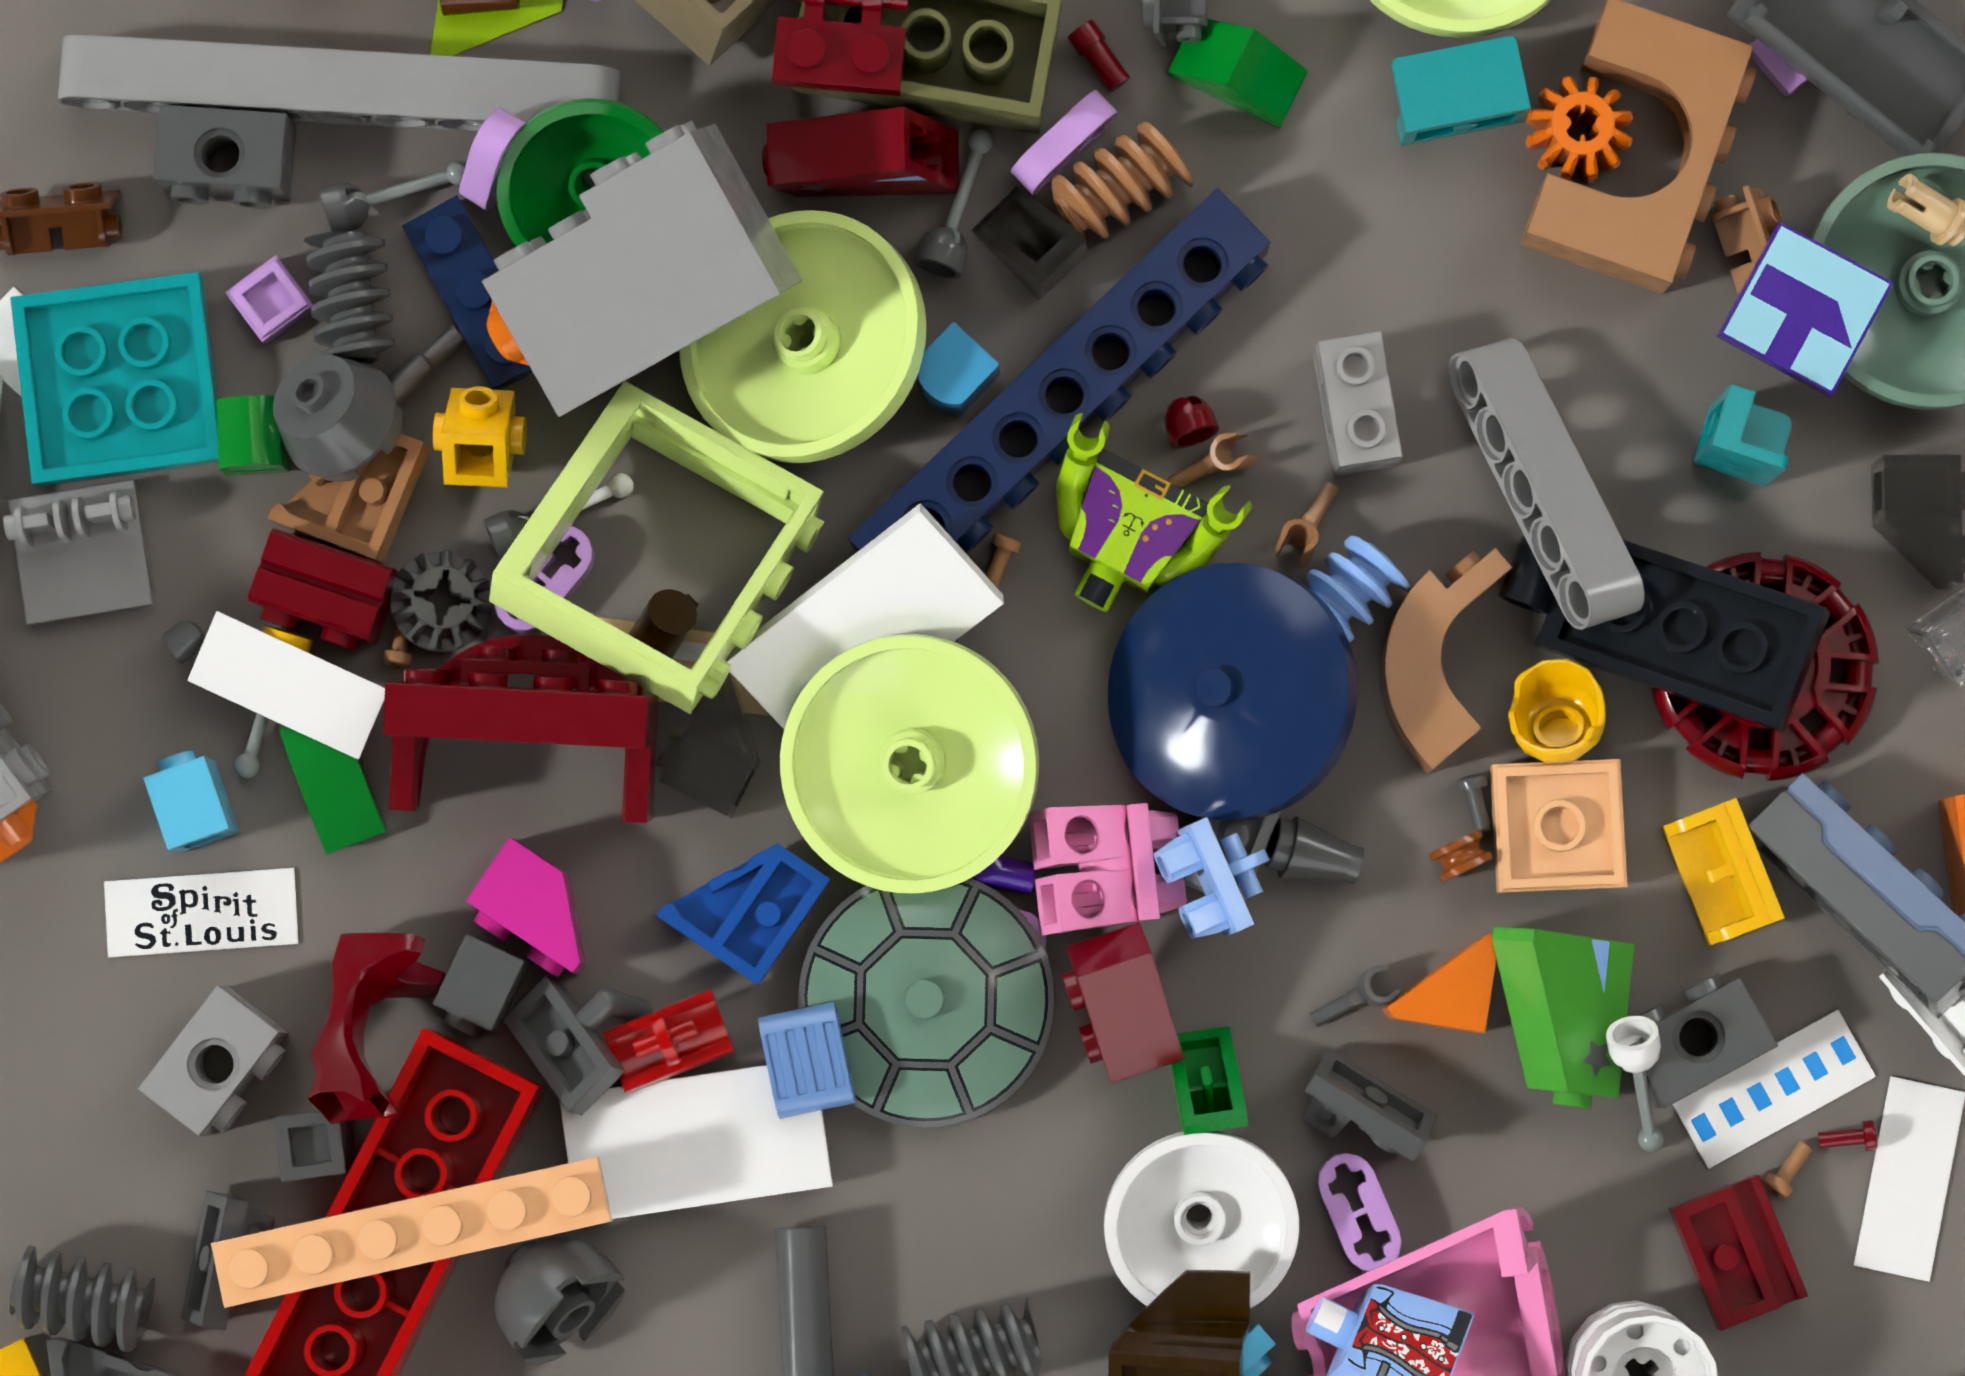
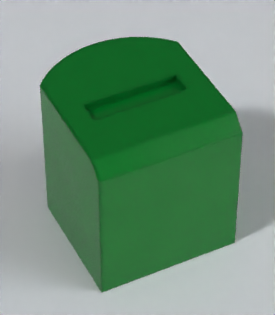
M246 395L216 400L219 470L227 476L290 472V457L273 413L275 396Z

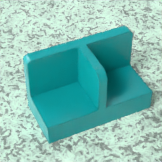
M1513 36L1398 57L1391 64L1400 108L1396 126L1401 146L1523 123L1531 109L1518 44Z
M1731 384L1710 404L1692 464L1760 486H1766L1786 470L1789 457L1783 454L1792 428L1791 420L1784 413L1753 404L1755 391Z

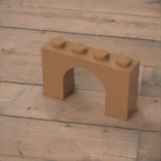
M1607 0L1600 12L1581 70L1643 91L1656 98L1668 109L1677 123L1682 139V160L1675 179L1659 191L1633 198L1609 195L1547 173L1539 187L1520 245L1660 294L1667 290L1674 278L1684 281L1696 250V245L1686 242L1694 219L1701 222L1705 221L1717 186L1707 183L1714 161L1725 163L1737 131V127L1727 124L1734 102L1742 105L1745 104L1756 77L1757 69L1747 66L1754 46L1621 0Z

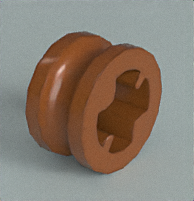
M1480 829L1428 854L1431 861H1438L1442 865V873L1439 875L1442 883L1494 858L1491 851H1485L1480 846V839L1483 837Z

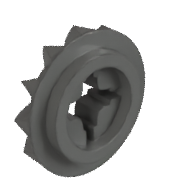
M450 550L428 554L422 552L402 567L395 578L390 592L391 615L399 631L410 642L421 648L437 652L460 649L474 641L482 633L489 620L493 607L492 603L489 602V580L483 576L473 560L455 555ZM443 576L447 577L446 585L449 586V595L459 598V602H466L468 604L461 603L460 606H450L446 615L442 618L441 625H437V614H434V604L414 595L423 596L424 593H434Z

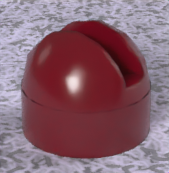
M1192 395L1187 398L1180 397L1173 400L1164 416L1165 429L1173 448H1187L1200 444L1213 437L1219 431L1213 410L1206 401L1198 396Z

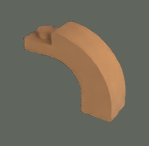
M1496 548L1483 559L1475 550L1463 558L1445 574L1452 583L1447 589L1433 572L1429 570L1402 600L1392 617L1385 635L1380 659V685L1385 710L1400 742L1426 774L1437 767L1481 729L1480 725L1456 699L1448 687L1442 670L1441 650L1444 636L1453 619L1512 568Z

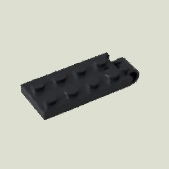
M1525 536L1521 538L1511 563L1512 568L1507 573L1499 597L1521 608L1547 615L1542 629L1534 642L1537 648L1784 733L1830 616V611L1826 607L1623 540L1643 582L1644 604L1641 610L1636 613L1580 630L1574 628L1565 618Z

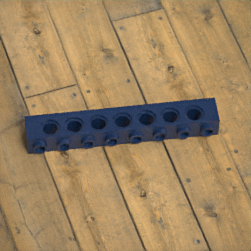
M1216 188L849 537L850 545L858 552L921 503L931 515L938 517L943 522L945 531L966 553L970 552L992 531L994 526L988 519L1002 505L1007 503L1012 509H1015L1039 486L1040 482L1034 475L1051 459L1058 466L1063 463L1066 451L1069 448L1067 441L1068 431L1075 416L1083 413L1079 424L1080 431L1097 415L1103 421H1108L1132 396L1126 388L1142 372L1150 379L1158 374L1177 354V351L1171 345L1184 332L1190 329L1195 335H1198L1223 310L1217 301L1234 285L1243 292L1262 275L1269 266L1262 258L1267 255L1271 242L1219 188ZM1205 255L1215 261L1219 274L1210 282L1199 283L1187 276L1183 265L1192 256ZM1160 298L1171 306L1174 316L1165 325L1151 326L1140 318L1138 307L1147 299ZM1114 341L1125 348L1128 360L1118 369L1106 370L1095 363L1092 351L1102 342ZM1060 384H1068L1075 387L1082 396V404L1072 413L1061 414L1055 412L1046 401V396L1053 387ZM1016 427L1029 430L1037 441L1033 452L1021 458L1006 454L1000 445V440L1004 433ZM967 471L983 473L991 483L989 493L983 499L974 502L960 498L954 490V484L961 474Z

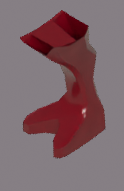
M345 933L339 937L332 962V994L329 1016L311 1052L316 1076L308 1098L330 1124L377 1117L400 1119L392 1102L374 1078L364 1057V1031L369 1008L385 998H418L437 995L446 974L443 971L417 962L425 943V939L421 936L405 933Z

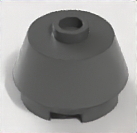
M327 354L307 358L294 366L279 384L274 397V418L290 459L302 471L320 476L325 480L345 482L361 477L362 475L356 470L369 463L381 450L388 455L394 448L401 432L403 411L396 403L393 386L389 378L380 369L370 364Z

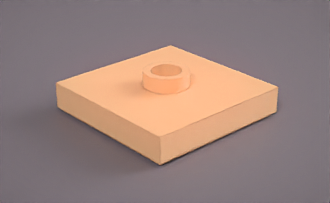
M1620 759L1492 764L1490 766L1497 894L1628 887Z

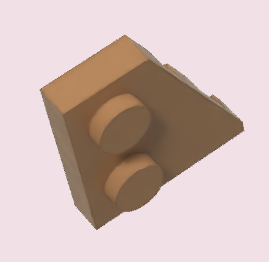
M400 433L394 448L388 455L381 450L369 463L356 470L362 475L361 477L351 481L334 482L309 474L308 476L311 478V481L285 505L281 502L275 505L270 510L267 519L283 527L383 564L431 447L422 441Z

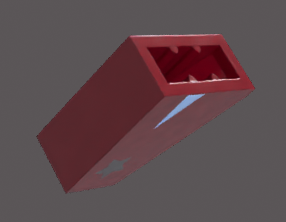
M906 107L767 123V143L762 150V166L767 176V186L795 197L955 194L959 187V131Z

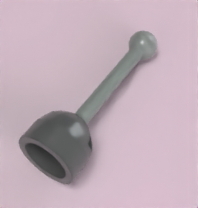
M985 129L974 130L968 138L971 152L945 226L935 227L926 232L916 250L913 262L918 267L932 274L952 279L960 278L967 261L968 248L965 238L957 231L981 158L993 146V137Z
M456 160L450 163L445 171L369 194H365L359 187L349 183L333 184L318 189L331 232L354 231L361 227L368 217L370 206L449 182L460 186L466 162Z

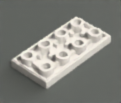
M920 503L761 626L746 649L743 650L738 646L734 647L725 662L731 665L730 673L774 720L785 729L791 709L801 691L810 679L835 657L854 646L890 635L922 634L954 642L1003 605V594Z
M767 1065L663 1080L630 1094L624 1092L623 1086L609 1088L582 1116L568 1112L560 1101L568 1163L595 1157L600 1158L612 1219L833 1186L823 1110L779 1119Z

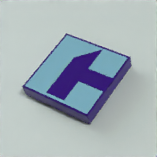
M1779 222L1716 337L1823 395L1831 397L1894 282Z

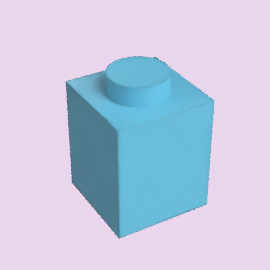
M193 750L185 751L158 761L157 765L160 772L143 777L169 851L181 854L240 832L215 760L206 756L196 758Z

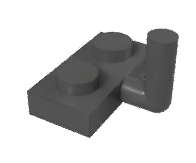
M545 976L503 1021L566 1110L582 1116L625 1072L622 1065L596 1030L610 1016L630 1022L653 1013V1008L647 1000L612 988H603L580 1009L560 980Z

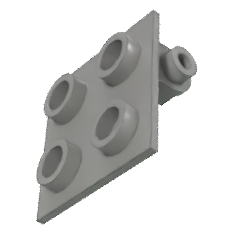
M135 480L8 500L10 515H4V529L7 539L9 541L14 540L26 625L153 605Z

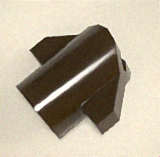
M673 589L661 590L655 593L649 600L628 635L672 659L696 623V609L699 603L689 594L685 595Z

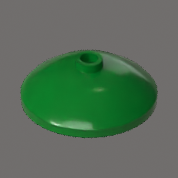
M596 98L562 102L532 117L512 140L510 148L503 156V163L500 166L497 179L498 209L502 223L512 242L517 247L540 236L544 238L546 244L553 241L548 231L550 227L581 210L582 212L586 210L578 195L594 186L586 183L583 178L585 173L591 170H598L622 156L627 157L637 151L641 159L650 155V152L645 143L665 131L655 121L635 108L612 100Z

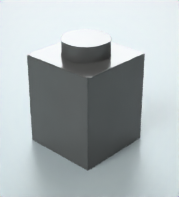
M466 934L433 1002V1005L447 1011L443 1023L475 1038H478L482 1028L491 1032H499L503 1019L513 1003L531 962L478 937Z

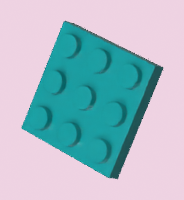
M200 272L10 297L31 482L33 485L43 487L219 463L216 412L218 394L204 277Z

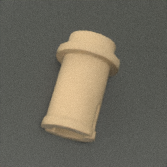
M1910 173L1899 180V185L1904 187L1906 191L1903 194L1896 188H1893L1887 202L1889 210L1901 214L1930 232L1931 241L1937 245L1947 243L1950 246H1955L1964 239V200L1956 198L1951 201L1919 181L1916 176Z

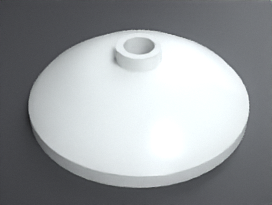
M1221 1131L1184 1135V1132H1179L1148 1145L1137 1153L1122 1169L1107 1199L1104 1214V1237L1107 1253L1115 1273L1128 1291L1146 1306L1185 1270L1251 1271V1309L1273 1292L1289 1270L1298 1245L1299 1214L1292 1188L1286 1176L1275 1161L1262 1149L1241 1137ZM1201 1204L1210 1209L1209 1216L1201 1222H1193L1186 1216L1188 1210L1194 1205Z

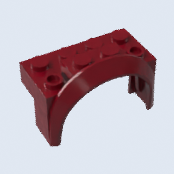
M535 634L504 636L479 643L457 654L441 668L404 669L402 680L385 683L383 735L392 736L389 810L416 811L417 807H419L430 738L625 748L622 822L648 823L653 819L659 697L651 692L643 691V688L638 685V681L626 679L552 636ZM507 674L539 675L534 676L533 688L507 687Z

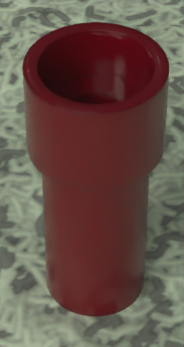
M1091 19L1074 30L1068 36V40L1080 56H1085L1108 90L1113 92L1131 77L1104 41L1106 37L1094 20Z

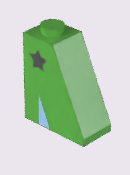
M1493 927L1492 942L1527 1088L1553 1091L1552 1104L1591 1109L1592 1096L1619 1099L1622 1067L1616 1065L1610 1057L1606 1032L1612 1023L1627 1017L1634 944L1539 929Z

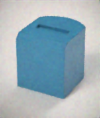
M953 321L925 350L917 375L918 387L922 396L933 408L950 415H963L1000 375V364Z

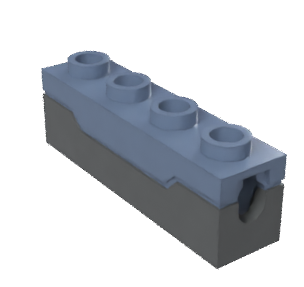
M1802 773L1788 787L1786 792L1783 791L1748 825L1757 850L1939 1019L1965 994V912L1959 917L1941 901L1945 896L1944 891L1925 871L1917 867L1911 873L1893 857L1898 850L1881 830L1872 824L1863 829L1847 814L1851 809L1849 803L1833 786L1825 781L1816 786Z

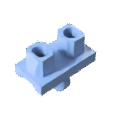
M1206 817L1177 830L1179 837L1171 840L1153 853L1161 875L1167 884L1196 872L1206 896L1178 908L1180 918L1191 939L1214 935L1222 932L1225 937L1254 925L1234 876H1236L1246 899L1263 892L1253 868L1270 861L1265 849L1247 856L1238 833L1220 840L1230 862L1228 864L1210 822Z

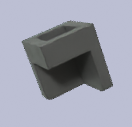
M320 1111L273 1117L281 1182L346 1174L349 1172L356 1159L351 1120L330 1124Z

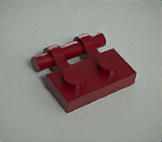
M791 0L805 2L804 18L778 17L772 73L773 85L901 96L906 28L881 25L883 9L908 11L909 0ZM826 4L862 7L861 24L824 21Z

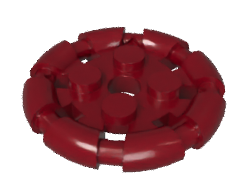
M1749 552L1729 556L1706 566L1707 568L1758 585L1760 583L1780 585V592L1826 607L1830 611L1829 617L1834 623L1822 633L1784 733L1715 709L1713 710L1723 715V717L1708 728L1693 710L1699 705L1698 703L1651 687L1654 702L1662 720L1668 729L1673 726L1689 744L1685 749L1696 759L1730 776L1743 779L1745 773L1766 775L1767 781L1798 777L1802 773L1806 774L1820 768L1829 762L1827 755L1841 743L1849 746L1865 724L1874 704L1877 688L1871 687L1873 664H1879L1874 632L1865 612L1859 603L1854 606L1838 587L1842 583L1819 566L1802 558L1785 554L1782 560L1761 558V552ZM1831 660L1847 663L1846 684L1829 683ZM1814 707L1824 718L1825 724L1810 735L1798 720L1808 714ZM1749 729L1771 730L1768 749L1748 748Z

